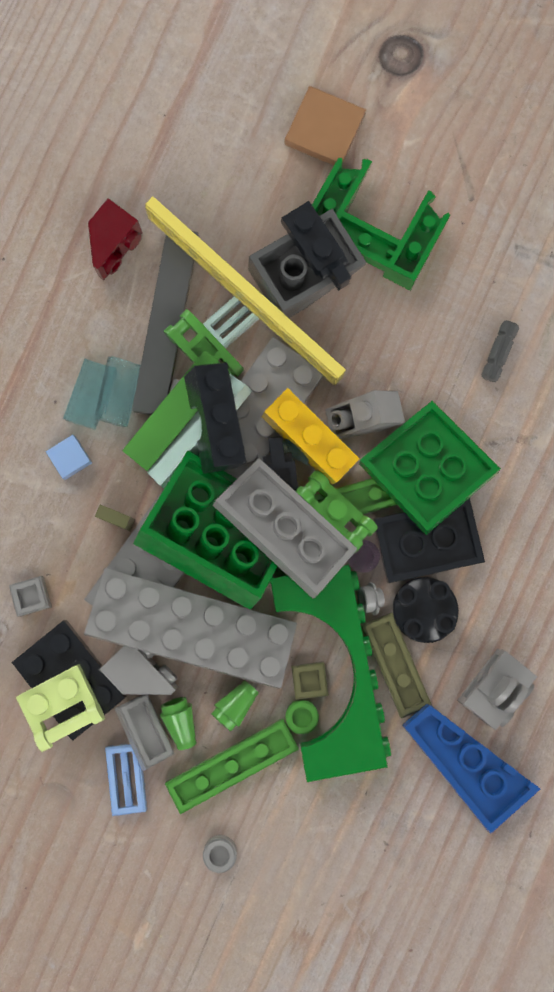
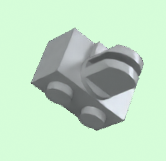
M497 649L457 701L488 726L497 730L499 726L504 727L511 720L514 711L532 693L535 687L533 682L537 676L508 652Z

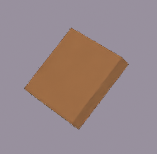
M309 86L284 139V145L331 165H335L337 159L342 158L343 165L365 117L366 109Z

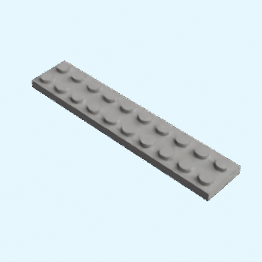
M274 337L271 338L241 380L252 390L251 394L237 409L247 462L234 470L225 471L237 479L258 458L263 461L262 456L269 455L268 438L280 436L262 418L264 411L287 388L305 404L323 378V375L307 360ZM160 493L106 569L175 588L184 572L133 544L141 526L160 497ZM102 575L84 599L92 606Z

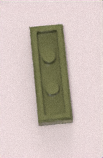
M388 613L362 624L365 635L369 636L372 652L399 716L404 718L418 712L426 704L432 706L401 631L395 622L393 613Z

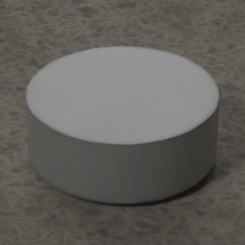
M217 835L207 841L203 851V861L209 870L215 873H224L229 871L236 862L237 848L232 839L224 835Z

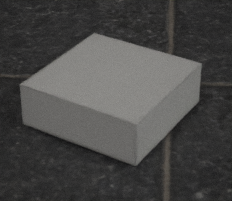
M43 576L9 585L17 617L52 608Z

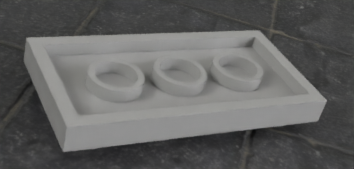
M260 458L213 504L224 517L313 599L357 550L349 540Z

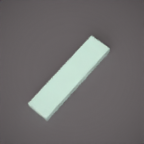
M229 374L237 410L251 394L252 390L236 377ZM199 412L195 414L147 471L162 488L166 487L187 450L199 456L197 441L201 438L202 433Z

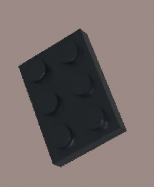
M470 498L427 535L405 512L373 519L377 525L375 532L387 584L485 562Z
M63 620L11 662L31 688L80 664L104 715L127 697L99 670L103 665L67 620ZM82 700L53 717L60 724L85 711L86 706ZM93 723L69 734V738L72 741L90 728Z

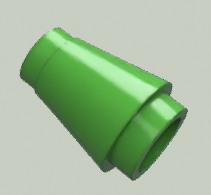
M244 680L214 705L216 708L211 715L231 732L235 726L239 727L259 692Z
M186 697L174 698L163 703L160 706L162 710L160 717L177 749L186 750L195 746L197 742L195 739L192 704L187 702Z

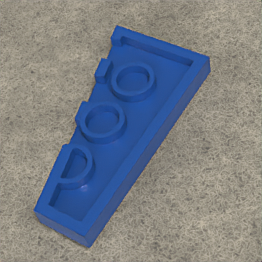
M429 704L423 706L402 725L490 834L541 789Z

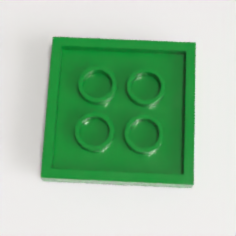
M433 401L429 402L368 452L359 462V465L426 535L495 477L501 469Z

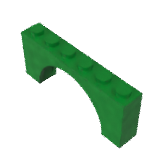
M349 565L342 566L314 599L289 576L272 578L270 581L276 612H302L317 617L328 624L344 642L353 667L352 693L341 717L323 734L311 740L300 742L306 781L313 782L387 768L386 757H391V748L388 737H382L380 723H385V717L381 702L375 703L373 690L379 689L375 669L369 670L367 657L372 656L369 636L363 637L361 623H366L363 604L356 603L354 591L360 590L356 570L350 571Z

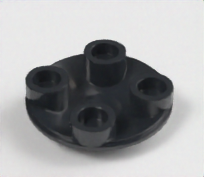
M419 577L408 581L397 592L393 602L394 619L400 631L411 640L420 643L437 642L448 636L456 627L459 614L458 603L446 582L430 577Z

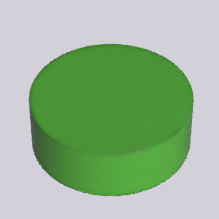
M299 699L288 706L285 718L288 727L294 733L308 734L316 728L319 714L312 702Z

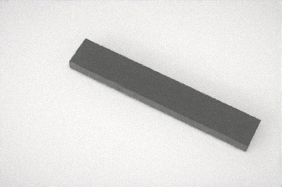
M167 235L165 236L132 408L134 413L152 415L170 393L178 347L163 331L169 325L174 326L181 319L179 315L186 309L195 261Z

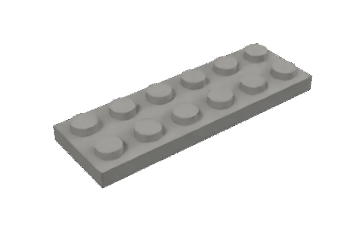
M104 568L84 635L280 689L297 623Z

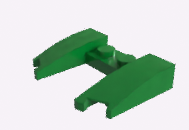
M338 158L312 206L319 216L333 209L366 263L384 271V278L411 291L449 220L450 214L446 213L441 219L429 205L435 200L436 196L428 190L402 239L399 240L347 213L372 165V161L362 159L361 169H342V158Z

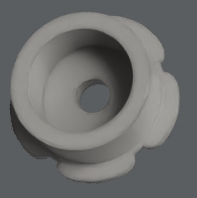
M369 582L367 586L360 587L357 595L358 604H363L365 613L371 612L373 615H377L380 607H383L385 602L382 589L377 588L372 582Z

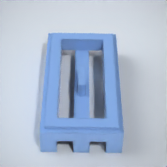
M126 743L105 747L112 816L146 812L147 802L144 774L131 744ZM131 751L138 805H133L128 752ZM116 753H120L126 807H120L115 762Z

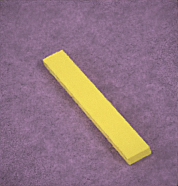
M152 196L147 201L145 208L148 219L294 351L316 368L332 385H336L343 378L346 372L344 367L155 197Z

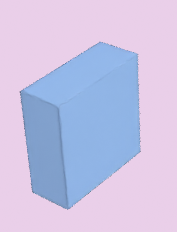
M75 435L69 436L45 451L64 480L92 464V461Z

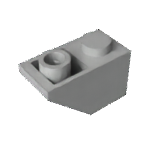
M374 390L325 409L329 429L339 439L378 432L405 423L398 391Z
M123 646L99 669L122 694L171 695L179 687L175 683L178 679L176 675L165 664L160 667L152 659L155 654Z

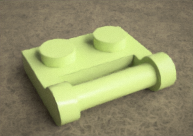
M80 664L16 696L34 734L35 743L41 752L52 748L54 742L90 723L95 725L105 719L104 713ZM83 700L86 706L85 711L47 730L43 722L44 720Z

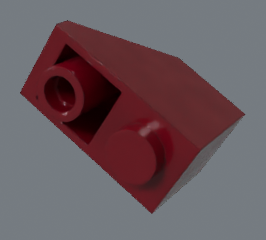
M109 198L106 199L88 221L92 263L98 276L105 280L109 274H114L119 269L123 256L128 250L135 249L142 237V230L138 220Z

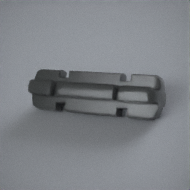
M506 320L501 324L498 331L499 336L494 341L487 359L488 363L484 366L481 374L483 379L496 382L500 378L503 371L501 367L506 363L514 343L513 340L516 338L519 326L516 323Z

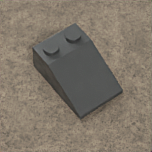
M331 209L320 215V218L345 253V257L348 260L345 268L351 276L364 267L366 261L334 210ZM289 234L249 256L248 270L263 295L288 318L308 308L335 288L329 277L322 279L320 275H315Z

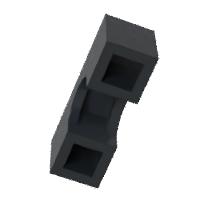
M227 362L194 366L184 376L190 409L197 408L201 419L202 433L201 438L197 441L202 472L207 474L234 470L247 461Z

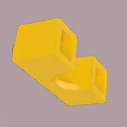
M289 388L262 415V418L284 440H290L305 454L309 460L308 463L315 470L322 472L328 478L331 485L337 483L360 459Z

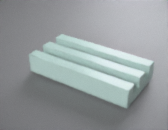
M235 296L203 323L225 348L259 320L252 313L222 339L221 336L250 311L244 305L215 331L212 327L241 303Z

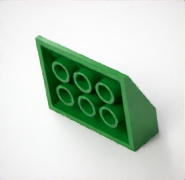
M187 450L141 526L133 544L251 610L262 598L277 565L213 506L214 502L237 478L225 471L203 474L200 457Z

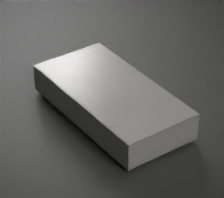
M141 695L115 708L142 771L175 754L148 695Z

